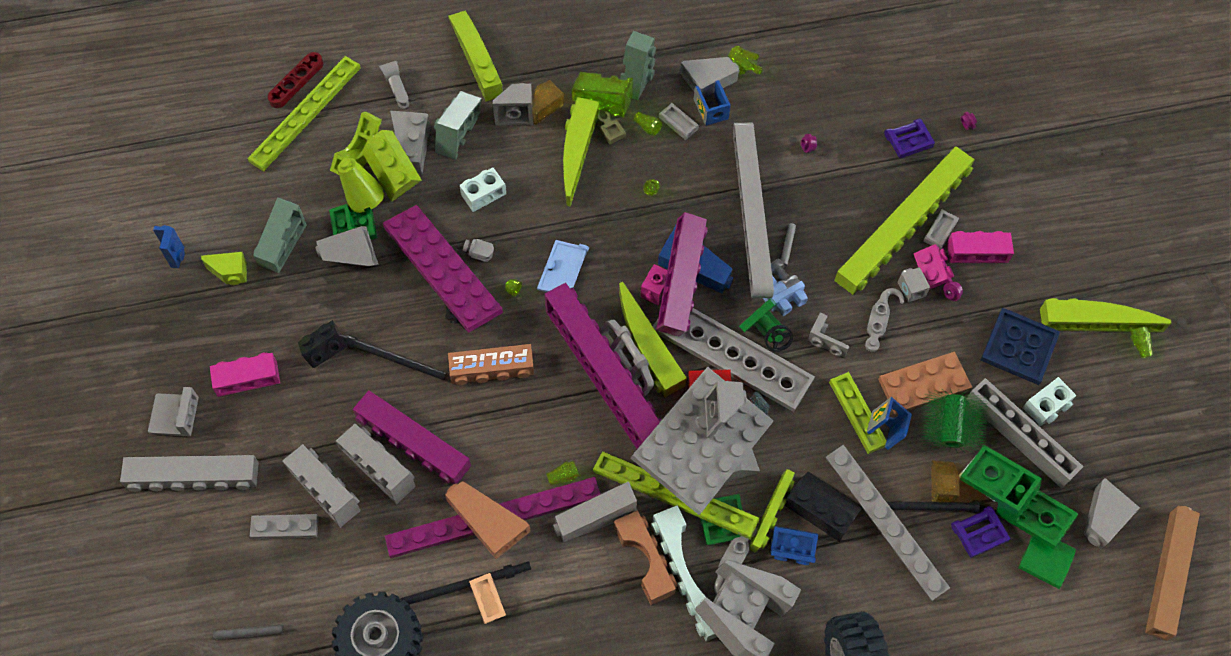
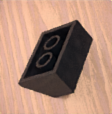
M807 472L800 479L785 503L787 508L838 542L841 541L862 509L859 504L810 472Z

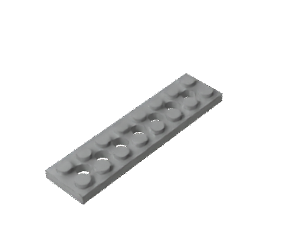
M694 308L689 314V330L679 337L657 331L658 319L653 325V328L661 337L719 370L731 369V377L743 382L745 385L792 412L796 410L815 379V376ZM700 330L703 335L701 337H694L692 331ZM717 340L721 345L719 347H712L709 342ZM735 350L737 351L738 356L734 358L728 356L727 351ZM753 360L756 366L753 368L747 367L745 361ZM770 370L774 376L767 378L763 375V371ZM781 381H790L792 387L784 388L781 385Z

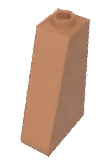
M463 481L452 485L445 494L447 502L495 559L499 558L530 533V525L526 521Z

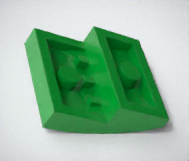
M348 204L329 209L333 235L366 226L370 240L378 238L373 210L369 207L364 209L365 212L358 213L352 211Z
M740 494L714 498L743 511ZM700 518L706 545L731 541L741 537L739 534Z
M1031 536L1018 568L1060 589L1076 549L1061 541L1055 549H1052Z

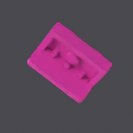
M934 244L913 253L918 268L920 267L930 289L944 283L953 282L952 277H954L951 267H947L945 261L948 260L944 249H940Z

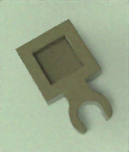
M605 111L606 119H602L600 115L597 116L598 123L602 125L600 126V132L609 145L626 137V132L618 120L611 121L610 114Z

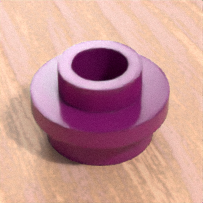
M969 112L963 113L960 120L966 130L975 129L977 120L974 114Z
M805 134L801 139V148L805 153L815 151L817 147L816 137L811 134Z
M948 282L943 287L944 295L951 301L959 300L963 294V289L958 282Z

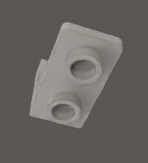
M820 313L807 341L818 348L822 347L829 350L835 356L845 357L849 346L824 334L828 327V324L825 323L827 315Z

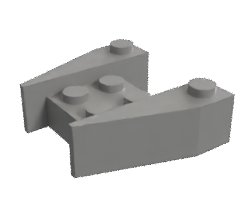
M725 560L716 570L717 574L725 578L716 598L712 602L705 597L695 608V611L733 656H768L774 643L755 631L754 628L765 606L783 616L793 607L801 589L781 576Z

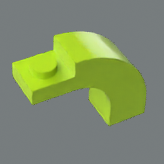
M366 111L361 113L354 138L344 150L334 154L330 171L339 175L338 165L346 158H353L364 167L367 160L362 151L367 140L378 133L381 119Z

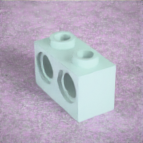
M492 167L489 170L482 171L472 179L465 180L460 185L461 196L474 212L506 195V186Z
M1058 377L1030 398L1023 409L1039 426H1042L1045 422L1050 424L1058 417L1057 413L1059 411L1066 412L1073 405L1071 401L1075 398L1076 394ZM1055 395H1058L1062 400L1057 399ZM1040 406L1044 407L1047 412L1041 410Z

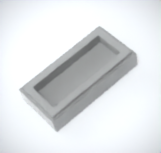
M673 103L659 113V118L685 140L699 129V125Z
M941 210L923 242L931 246L936 244L942 249L959 218Z

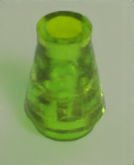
M640 111L634 116V122L649 135H657L660 132L662 122H660L659 118L641 113Z
M1147 327L1130 331L1132 335L1130 338L1139 351L1141 358L1153 356L1151 331H1148Z
M567 460L551 472L546 473L550 485L574 481L576 477L580 476L574 460L570 462Z

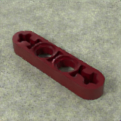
M311 52L307 54L268 93L267 97L273 108L283 107L323 67V60L319 53ZM300 71L307 72L305 76H297ZM289 83L294 84V87L291 89L285 88Z

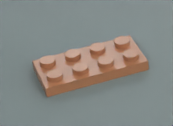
M955 352L881 375L878 378L887 399L890 397L894 398L908 411L922 407V405H928L927 403L931 401L926 400H934L933 398H936L934 396L938 398L944 396L945 398V395H952V393L958 395L972 389V385Z

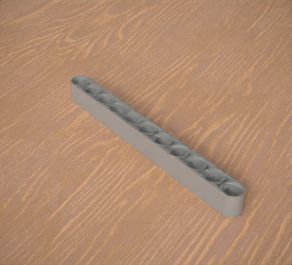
M753 122L733 123V139L751 297L773 298L774 287Z

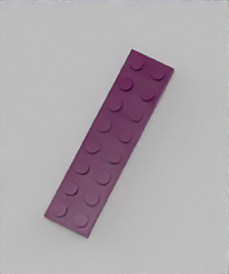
M417 205L383 222L384 229L468 333L503 313V308Z

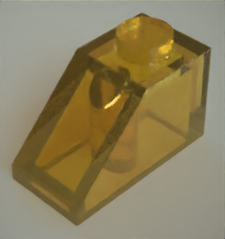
M550 80L540 84L535 89L533 103V123L535 125L564 105V93Z
M932 460V502H955L960 496L959 474L954 462Z

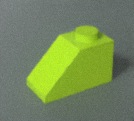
M242 252L201 256L206 269L225 284L238 285L247 282V261Z

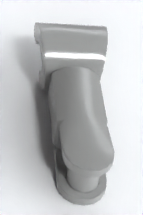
M397 61L379 66L386 81L389 82L399 108L407 109L410 104L400 79Z

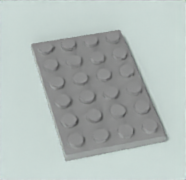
M709 367L702 372L631 456L634 462L698 515L705 509L774 421L746 398L745 403L712 438H707L704 397L717 381H725Z

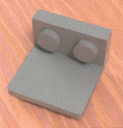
M183 387V392L180 395H155L148 428L149 434L191 436L199 399L192 387Z

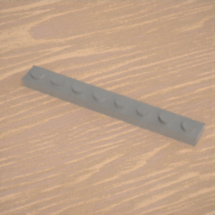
M842 445L826 456L827 461L929 599L933 601L950 589L949 585L845 446Z

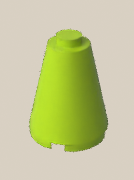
M343 159L337 169L350 209L361 213L365 212L364 209L370 207L373 209L378 206L384 198L382 185L355 159Z

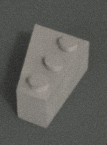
M390 111L395 136L417 173L422 175L431 128L429 115L426 113Z

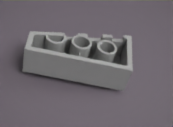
M354 424L336 440L338 447L396 504L416 487L413 481L415 478L413 474L401 465L392 454L390 455L379 441L375 442L371 438V434L364 427L360 428Z
M302 444L286 457L283 463L341 528L361 511L358 506L360 501L352 492L349 493L346 490L345 484L338 477L335 478L331 474L332 470L325 462L321 464L318 460L319 456L312 448L307 449Z

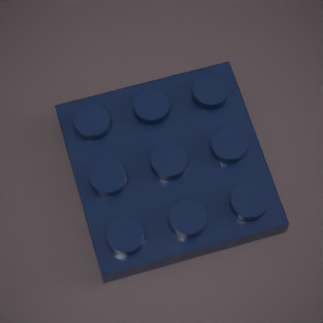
M1002 307L980 361L1039 385L1045 374L1060 331Z

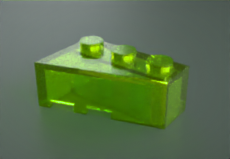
M580 72L572 87V100L576 102L577 97L598 101L599 110L607 111L615 116L625 117L632 102L633 78L628 77L627 80H620L617 76L603 78L601 74Z

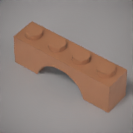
M637 510L614 520V529L623 547H635L641 550L648 558L650 569L642 579L641 586L650 605H653L675 595L677 582L673 574H668L665 568L668 566L663 554L659 555L656 549L658 547L654 535L650 536L646 529L649 528L644 515L640 516Z

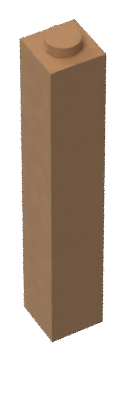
M1177 506L1169 514L1145 631L1147 634L1166 641L1175 637L1177 633L1200 513L1192 511L1191 508L1186 506Z

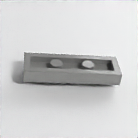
M317 514L251 516L250 538H317L319 516Z

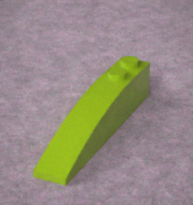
M466 11L449 15L448 18L485 101L495 99L503 92L502 82L477 29Z
M577 97L576 103L571 105V119H567L565 125L567 133L563 157L564 190L566 204L569 207L572 204L597 122V116L599 115L598 101Z
M624 282L619 283V295L626 327L637 349L641 354H644L649 363L648 369L654 381L655 390L658 393L661 392L665 398L685 387L687 378Z
M1051 298L1045 300L1040 308L1042 324L1058 331L1164 332L1171 324L1170 319L1147 311L1107 302L1078 300L1075 298L1069 300Z

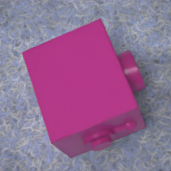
M655 264L653 265L642 283L641 298L659 306L666 281V269Z

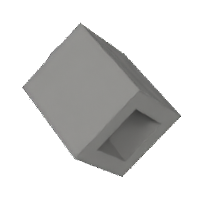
M920 267L904 270L898 280V284L907 302L926 297L930 289Z

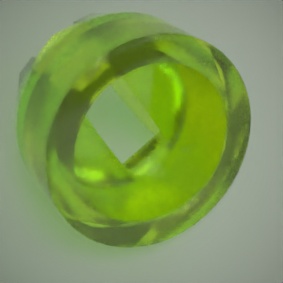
M649 179L643 185L644 192L649 196L655 195L660 188L659 182L655 179Z
M509 279L505 284L506 292L514 297L518 295L522 288V282L516 279Z

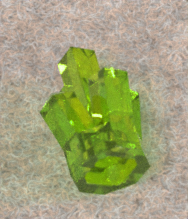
M738 45L730 51L728 57L733 63L735 62L738 65L739 74L744 75L747 69L758 75L763 72V68L755 62L758 60L759 54L745 50Z

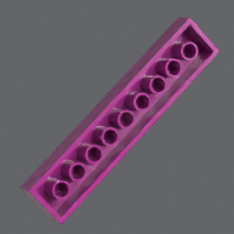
M565 282L545 293L546 313L635 448L638 449L662 419H658L654 414L655 409L651 402H646L641 387L633 383L628 368H623L618 353L616 351L613 352L609 347L610 342L607 337L600 334L598 331L599 326L594 319L591 320L588 316L589 312L583 303L580 304L577 300L578 295L574 288H569Z

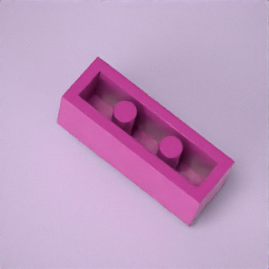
M963 231L951 233L947 241L949 263H1009L1014 254L1011 233H1004L1002 231L994 233H984L982 231L964 233Z
M261 353L250 358L241 357L236 361L219 362L216 365L210 366L212 388L218 397L280 383L277 360L273 353Z

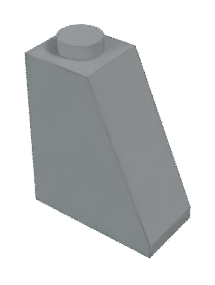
M729 57L681 62L680 74L691 89L695 92V86H699L704 98L714 93L716 80H719L722 88H725L737 82L739 73L738 65L735 62L733 63Z
M366 226L316 241V252L323 261L365 266L378 265Z
M1104 478L1095 487L1084 535L1092 545L1102 549L1140 507Z

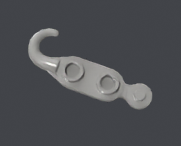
M889 288L883 291L880 299L872 307L867 325V332L870 338L865 343L866 349L870 352H876L879 349L880 343L878 338L882 337L886 331L890 315L888 297L890 295H897L900 303H904V296L897 289Z
M755 528L752 537L756 535L757 528ZM743 536L733 539L723 555L719 567L725 560L742 564L749 551V539ZM719 574L714 585L716 595L725 581V578Z

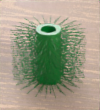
M952 393V395H945V398L944 396L939 398L934 396L936 397L933 398L934 400H926L931 401L927 404L932 405H922L932 407L923 408L932 411H925L930 412L927 414L930 416L922 417L936 420L932 421L934 422L932 424L924 422L929 425L935 424V426L925 427V429L931 428L930 430H920L930 432L922 433L927 434V436L922 437H927L924 438L925 440H937L920 442L939 441L941 443L931 444H939L934 446L943 445L945 448L949 447L950 450L951 448H960L962 450L963 446L971 445L975 447L973 446L975 445L974 442L982 441V439L979 440L978 438H986L977 436L986 434L972 431L977 430L973 428H979V426L974 425L982 424V422L978 423L977 421H987L977 419L987 418L977 416L985 414L973 412L975 409L972 408H978L975 406L977 404L970 405L980 400L966 399V396Z

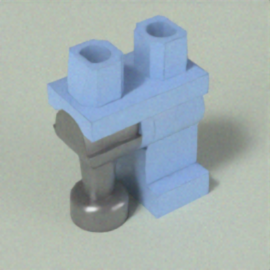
M776 259L771 263V270L773 275L777 274L780 281L777 282L772 276L774 287L772 299L777 303L772 311L777 310L784 316L792 311V306L789 302L794 301L800 307L806 304L808 297L804 292V283L796 275L789 276L783 269L784 263L781 259ZM763 298V299H764V301L766 302L767 300H769V299H771V298Z

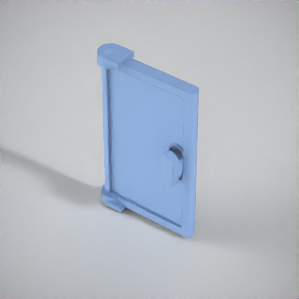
M555 240L537 290L548 292L565 282L569 288H574L589 247L583 244L575 245Z

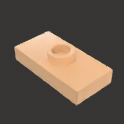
M491 573L469 581L485 624L506 615Z

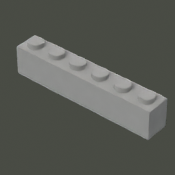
M986 378L970 392L971 398L967 399L980 400L970 405L977 404L975 406L982 408L979 411L983 412L978 413L985 414L981 416L987 417L985 419L1060 488H1063L1084 467Z
M254 455L123 457L120 483L127 490L138 492L141 489L162 491L163 488L182 491L184 488H193L194 490H206V488L227 490L228 487H236L237 489L247 490L250 487H257L259 462Z

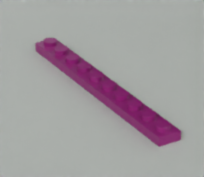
M595 477L499 503V505L525 521L578 506L599 496L600 491ZM457 515L385 535V540L391 559L475 534L462 518Z

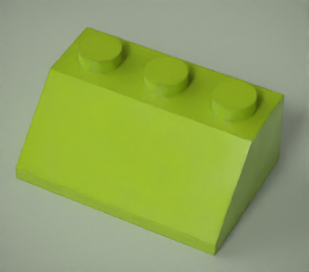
M381 130L367 140L362 153L391 202L422 181L393 131Z

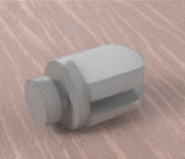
M466 239L463 251L467 252L469 250L468 256H471V258L488 262L493 257L494 247L492 243L480 239H473L472 243Z

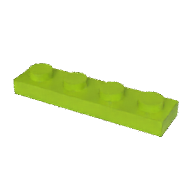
M847 372L830 379L829 384L866 452L870 454L884 448L887 440L880 428L871 434L867 433L872 413L850 373Z
M788 469L781 475L757 527L756 535L749 544V550L754 553L760 548L764 549L769 539L766 536L769 529L772 530L778 520L775 515L778 510H782L786 503V499H784L786 491L789 493L795 483L792 480L795 473Z

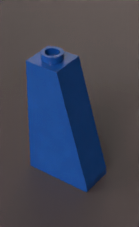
M676 225L658 257V265L668 269ZM704 246L703 254L699 260L701 268L695 282L723 294L725 288H730L734 277H731L732 268Z

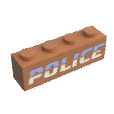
M531 344L448 353L452 384L465 385L468 382L475 381L485 383L493 379L503 381L511 377L527 378L530 375H534Z

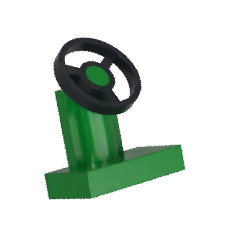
M771 298L739 327L746 332L755 325L765 336L764 340L768 349L780 352L791 345L793 333L787 326L782 325L770 312L777 305ZM786 337H790L787 344L777 348L778 344L782 343ZM768 341L770 343L773 341V347L768 345Z

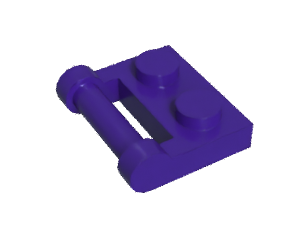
M916 119L913 123L895 129L889 128L884 131L886 139L890 141L899 159L930 149L935 145L933 138L921 119ZM916 130V132L897 138L898 135Z
M991 506L984 508L983 512L965 520H957L951 523L954 533L958 535L970 558L1010 540L1009 535ZM986 519L990 521L991 524L967 534L965 531L966 528Z

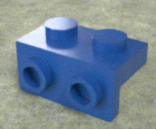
M167 225L161 227L154 226L153 231L161 243L159 249L171 268H179L180 262L184 260L185 247L174 228Z
M774 526L770 553L774 556V559L780 561H787L790 558L795 559L796 563L809 565V562L815 563L818 533Z

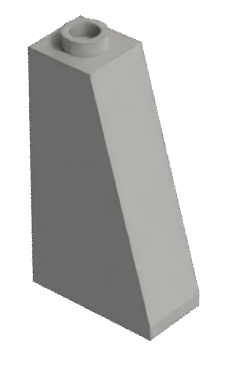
M626 482L555 516L556 524H553L556 536H561L562 541L566 542L613 524L614 520L635 512L637 500L630 483Z

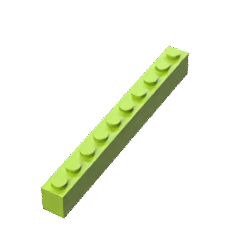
M955 146L838 270L834 281L852 295L858 290L862 291L868 283L867 280L877 275L880 270L879 267L882 264L886 265L892 258L891 254L894 251L898 252L904 245L903 241L906 238L910 239L914 235L915 228L917 226L921 227L928 218L926 216L929 213L933 214L939 207L938 203L940 201L944 202L949 197L950 190L952 188L957 189L962 182L963 176H969L973 170L971 166L975 159Z

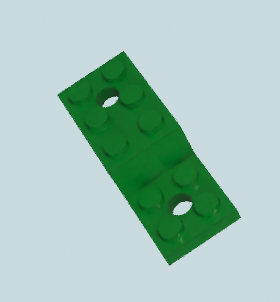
M986 445L981 448L960 477L961 481L998 503L996 515L1052 549L1057 547L1078 516L1077 512L1039 490L1042 478ZM987 470H994L997 476L988 477L985 472ZM1042 516H1049L1053 522L1046 524L1040 518Z

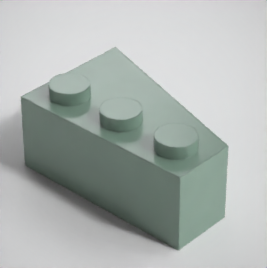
M636 31L632 32L625 47L622 65H625L626 68L625 74L621 73L620 76L623 82L618 88V94L639 100L648 80L651 81L655 70H653L655 64L653 56L656 52V47L654 46L655 38Z
M461 91L456 98L452 99L450 106L444 109L443 115L440 119L437 118L434 124V129H436L435 153L457 159L459 145L465 144L466 139L463 138L466 132H471L481 113L482 98Z
M277 197L260 241L254 250L253 257L258 266L277 273L281 271L307 226L299 205Z

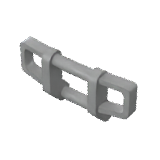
M615 320L606 321L599 331L600 334L607 337L610 342L609 347L613 352L616 351L618 353L623 368H628L632 375L631 380L635 385L638 384L644 394L643 397L646 396L654 386L646 357L637 349L626 326L621 327ZM610 328L617 335L615 340H613L608 333ZM625 345L634 358L633 362L635 365L633 368L622 351ZM641 375L645 382L644 388H642L638 380Z

